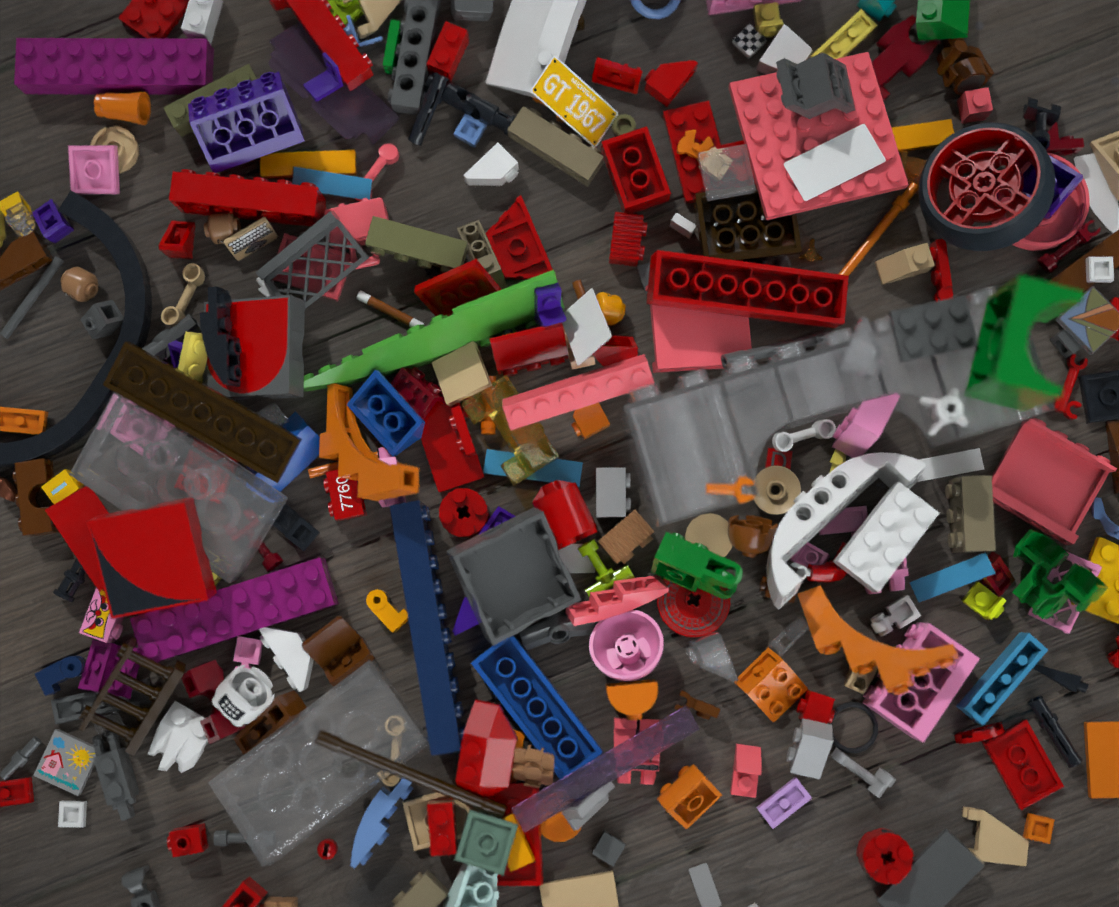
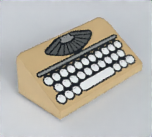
M262 217L228 237L223 242L235 259L240 261L277 239L278 236L266 217Z

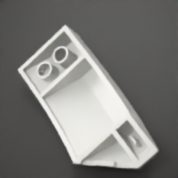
M512 0L496 46L486 84L538 99L530 92V89L554 55L565 63L580 15L587 0Z

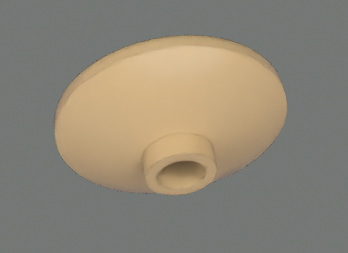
M770 466L763 469L756 475L754 479L755 484L752 486V495L755 496L753 499L756 505L764 512L774 515L788 512L795 504L793 502L795 498L801 493V486L797 476L783 466ZM774 485L779 487V493L776 495L771 493V487Z

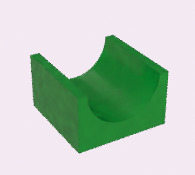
M1019 275L989 296L986 301L977 339L978 346L975 347L964 396L1023 412L1060 398L1062 387L1045 379L1034 367L1028 351V335L1033 322L1046 323L1080 304L1083 300L1084 291Z

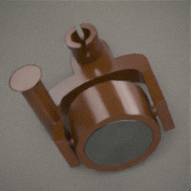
M965 38L943 39L944 48L937 56L939 63L937 73L942 76L945 87L951 85L954 93L957 95H962L965 91L982 88L993 76L994 72L985 60L981 50L974 46H967ZM957 58H965L954 66L952 65Z

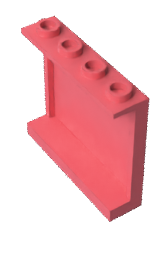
M650 305L655 361L652 363L653 373L725 369L721 363V356L723 354L752 349L749 317ZM753 361L732 368L748 367Z
M1037 418L1027 419L1022 422L992 474L993 503L1064 545H1073L1079 537L1075 533L1109 473L1115 472L1117 468L1110 464L1111 461L1109 459L1090 453V449L1080 443L1074 444L1069 441L1066 434L1057 430H1050L1046 427L1047 424Z

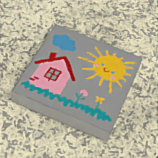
M55 729L33 776L74 795H81L95 765L93 757H96L94 745L62 730Z

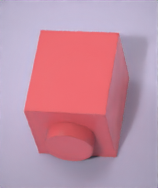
M989 87L965 91L957 101L962 124L985 120L993 111Z

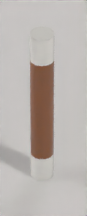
M360 291L356 299L410 327L418 324L424 325L423 322L363 291Z

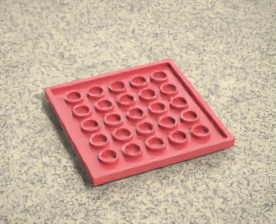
M869 52L836 59L846 65L855 110L847 114L834 108L808 119L785 108L781 100L782 89L776 76L777 72L729 83L730 95L766 220L901 190L909 185ZM861 124H865L886 161L808 201H804L784 167V163Z

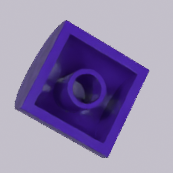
M1050 155L1049 157L1055 171V190L1050 208L1044 217L1045 219L1052 217L1083 180L1082 174ZM1032 164L1023 173V194L1031 197L1037 180L1036 171Z

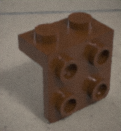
M342 616L334 618L301 645L303 650L322 667L334 688H337L375 659L365 639Z

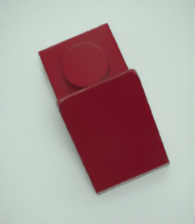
M1057 122L1046 131L1050 134V146L1046 149L1047 153L1058 156L1076 155L1084 148L1083 138L1074 139V136H1065L1059 139Z
M992 551L987 556L995 574L979 579V581L1000 597L1014 582L1015 578L1000 555Z

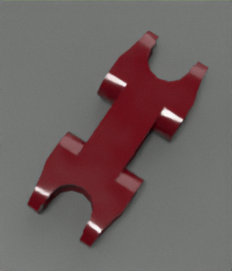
M914 15L894 25L876 43L882 50V53L872 61V66L883 102L891 95L884 86L900 71L908 78L912 77L923 67L925 61L940 44L938 39L931 40L924 45H917L911 41L909 31L916 22Z

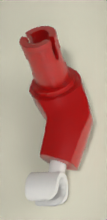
M844 542L841 543V546H840L838 552L836 553L834 559H835V558L837 557V555L841 552V550L844 548V546L846 545V543H844ZM831 560L824 564H808L807 568L795 562L790 565L798 568L796 574L802 580L807 577L808 581L829 583L839 581L847 574V572Z

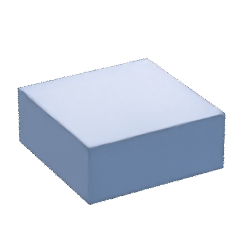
M465 114L454 132V137L476 147L486 129V124Z

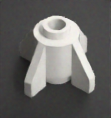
M956 388L951 389L948 396L942 397L939 400L921 397L918 401L923 406L931 408L930 414L935 422L928 432L930 436H934L943 425L954 422L964 428L969 422L963 414V405L959 400V390Z

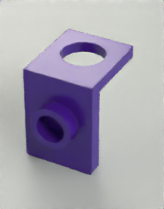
M325 52L322 56L327 70L303 84L304 89L316 102L343 87L338 66Z

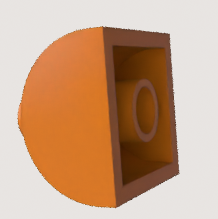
M654 679L605 684L609 701L616 710L626 714L627 720L642 719V713L649 710L657 698L658 686L657 681Z
M694 764L690 767H683L678 773L679 778L672 784H665L660 790L661 795L657 798L665 810L686 830L722 796L717 788Z

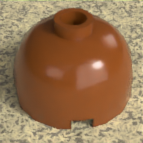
M739 515L730 517L728 538L734 548L741 551L743 556L756 557L757 554H762L771 548L778 529L777 523L773 526L772 520L753 515H746L747 520H738Z

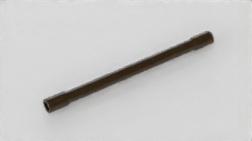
M320 729L314 742L316 745L334 752H340L472 806L480 812L499 819L505 813L506 805L487 797H481L345 741L332 733Z

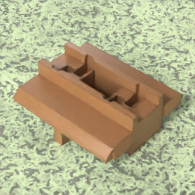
M528 745V749H515L512 769L514 771V778L524 781V785L540 788L541 784L553 785V754L544 753V748H541V750L531 749L530 745Z

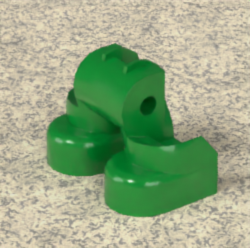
M1030 529L1015 546L1013 557L1021 559L1032 567L1028 575L1012 592L1019 598V601L1030 605L1033 608L1032 613L1034 615H1038L1042 619H1048L1063 606L1067 599L1076 605V612L1086 610L1092 602L1099 600L1107 591V585L1080 564L1074 563L1063 579L1055 585L1047 579L1052 569L1058 568L1067 559L1069 554L1049 536L1040 531Z

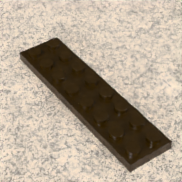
M129 341L124 343L103 383V386L276 483L282 478L302 441V438Z

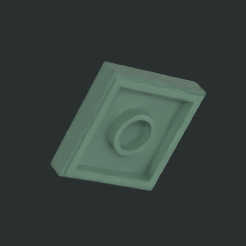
M469 810L455 861L504 875L518 824Z

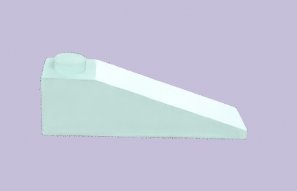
M463 863L443 907H497V900H499V891L497 890L498 874Z

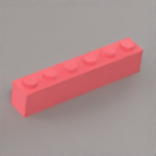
M643 354L502 399V404L510 430H514L655 384L648 361Z

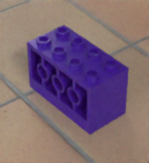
M280 72L264 73L259 79L253 81L244 80L238 83L237 87L219 89L214 95L206 98L204 96L197 97L188 104L189 123L214 173L305 141L301 123Z

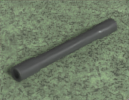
M832 328L757 348L723 354L721 356V363L725 369L744 365L747 362L811 346L816 347L836 341V334Z

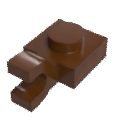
M680 690L679 695L685 697L687 702L683 706L675 704L674 709L687 711L691 707L697 710L696 715L707 720H710L711 716L718 718L721 710L719 707L691 697L687 692Z

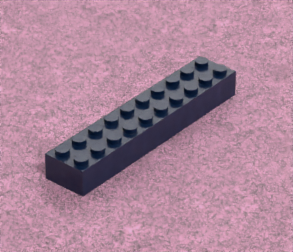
M420 500L390 505L431 756L461 751L466 726L461 725L460 718L464 716L462 701H457L456 693L460 691L458 677H453L452 668L456 667L454 653H449L448 643L452 642L450 629L445 628L444 618H447V609L445 603H441L439 595L443 594L441 579L436 577L435 570L439 569L437 555L432 553L431 546L435 545L433 531L428 529L427 522L431 521L430 509Z

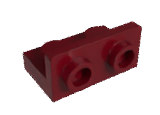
M402 367L391 382V385L424 420L437 401L444 402V396L440 393L441 388L432 382H428L421 370L415 367L412 369Z

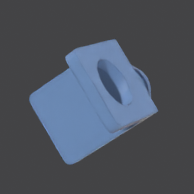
M346 16L348 24L343 30L347 36L350 34L354 36L359 44L358 48L384 40L383 36L360 43L352 16Z

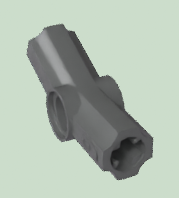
M188 314L171 329H166L156 335L152 343L142 349L163 361H172L168 343L175 340L183 343L185 332L202 333L201 326L192 315Z
M559 611L545 617V621L528 626L519 633L523 646L526 650L548 642L561 644L568 641L570 637L591 635L596 623L592 622L573 626L569 617L564 612Z

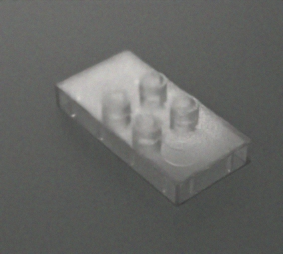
M116 392L110 398L69 474L122 511L146 509L159 503L189 497L194 498L202 530V544L209 559L211 571L229 584L242 577L288 499L287 496L214 447Z
M367 661L208 782L263 867L274 864L391 774L340 752H334L314 744L320 729L401 764L406 763L429 745L428 735L376 662Z

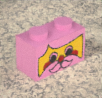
M96 588L79 633L111 643L120 637L123 631V625L121 624L124 617L111 619L104 590L99 592Z

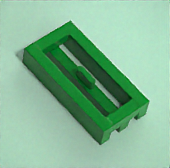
M397 20L390 21L383 60L385 73L391 75L393 67L397 66L396 48L398 43L401 44L402 35H400L401 22Z

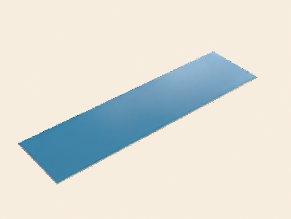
M299 167L293 168L292 184L301 185L302 182H309L315 184L321 193L356 199L367 198L370 200L372 179Z
M983 553L909 583L918 602H922L993 575L995 571L987 554Z

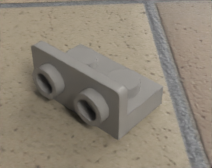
M610 778L593 780L561 810L573 830L581 828L609 801L608 793L615 787Z

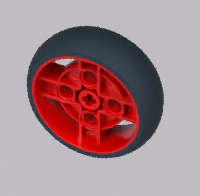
M995 122L968 126L942 141L926 161L919 181V203L922 214L928 225L939 237L959 248L973 251H991L1010 246L1030 234L1047 214L1055 190L1054 166L1042 144L1034 136L1018 127ZM986 149H998L997 152H996V151H981V150H986ZM1027 161L1033 165L1037 176L1036 186L1031 197L1023 194L1024 178L1020 170ZM1000 166H1007L1004 170H997ZM966 172H972L967 177H961ZM945 177L950 180L948 194L951 205L942 213L937 203V193L941 181ZM1004 197H1011L1007 202H1000ZM969 203L975 204L972 208H964ZM1004 217L1008 218L1002 222L989 226H972L975 222L989 223L1000 220Z

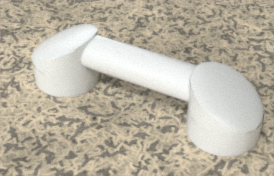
M829 419L818 420L808 429L791 434L787 432L774 434L772 444L776 451L786 452L792 448L793 443L811 437L818 439L832 438L836 426Z

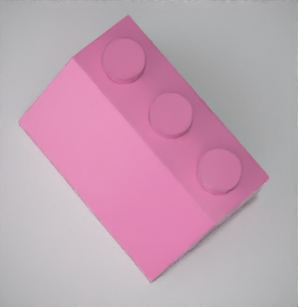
M892 394L864 401L857 409L853 407L841 425L839 424L832 436L836 440L832 447L851 458L864 455L880 437L900 395Z

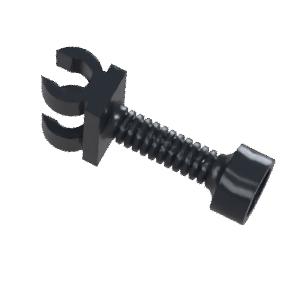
M1028 97V104H1025L1023 108V118L1036 122V131L1031 135L1046 150L1050 146V134L1046 132V125L1052 126L1058 121L1061 115V106L1051 104V110L1037 106V99Z

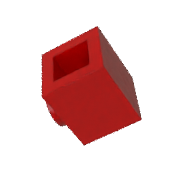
M205 823L179 827L169 832L167 847L169 851H172V857L201 853L209 848Z

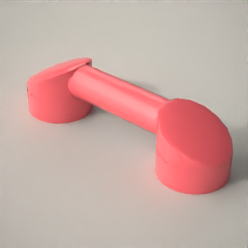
M392 144L382 145L379 148L380 156L364 178L372 179L373 183L385 164L391 165L396 163L399 159V151L396 146Z

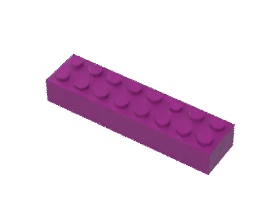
M16 38L14 84L24 94L146 92L148 95H188L213 82L214 49L207 39Z
M319 557L216 590L217 593L207 601L147 612L130 618L140 654L159 663L236 638L237 636L258 631L264 627H271L339 605L326 560Z

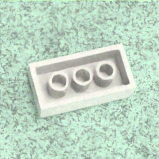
M900 482L892 484L833 562L872 593L879 592L935 520L939 512Z

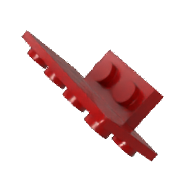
M445 400L444 402L437 401L424 419L425 425L421 441L438 492H444L484 478V473L460 402L448 406Z

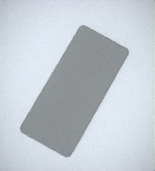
M704 863L690 868L689 873L701 907H720L722 904L708 864Z

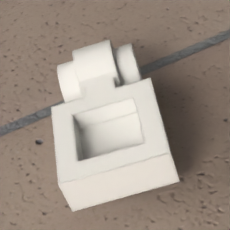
M904 595L885 607L889 615H884L881 612L870 620L876 634L879 633L880 637L893 630V623H895L898 629H901L921 617L909 595Z

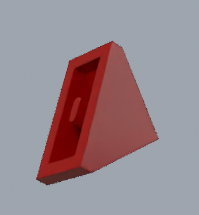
M171 221L158 245L159 250L168 258L192 259L195 222Z

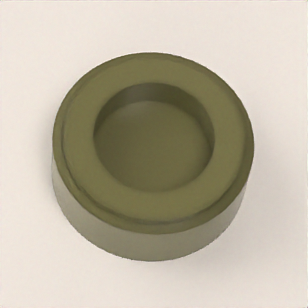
M627 114L618 115L612 123V132L615 136L636 129L635 120Z

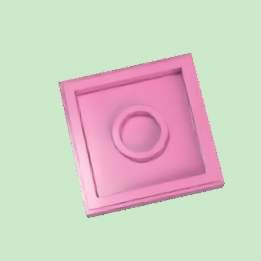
M68 146L71 191L76 194H120L118 146Z

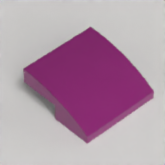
M92 640L78 688L99 693L120 659L116 655L121 646L114 643ZM133 648L134 651L140 653L139 648ZM127 659L120 671L136 678L140 665ZM114 680L108 692L118 697L130 699L133 689Z

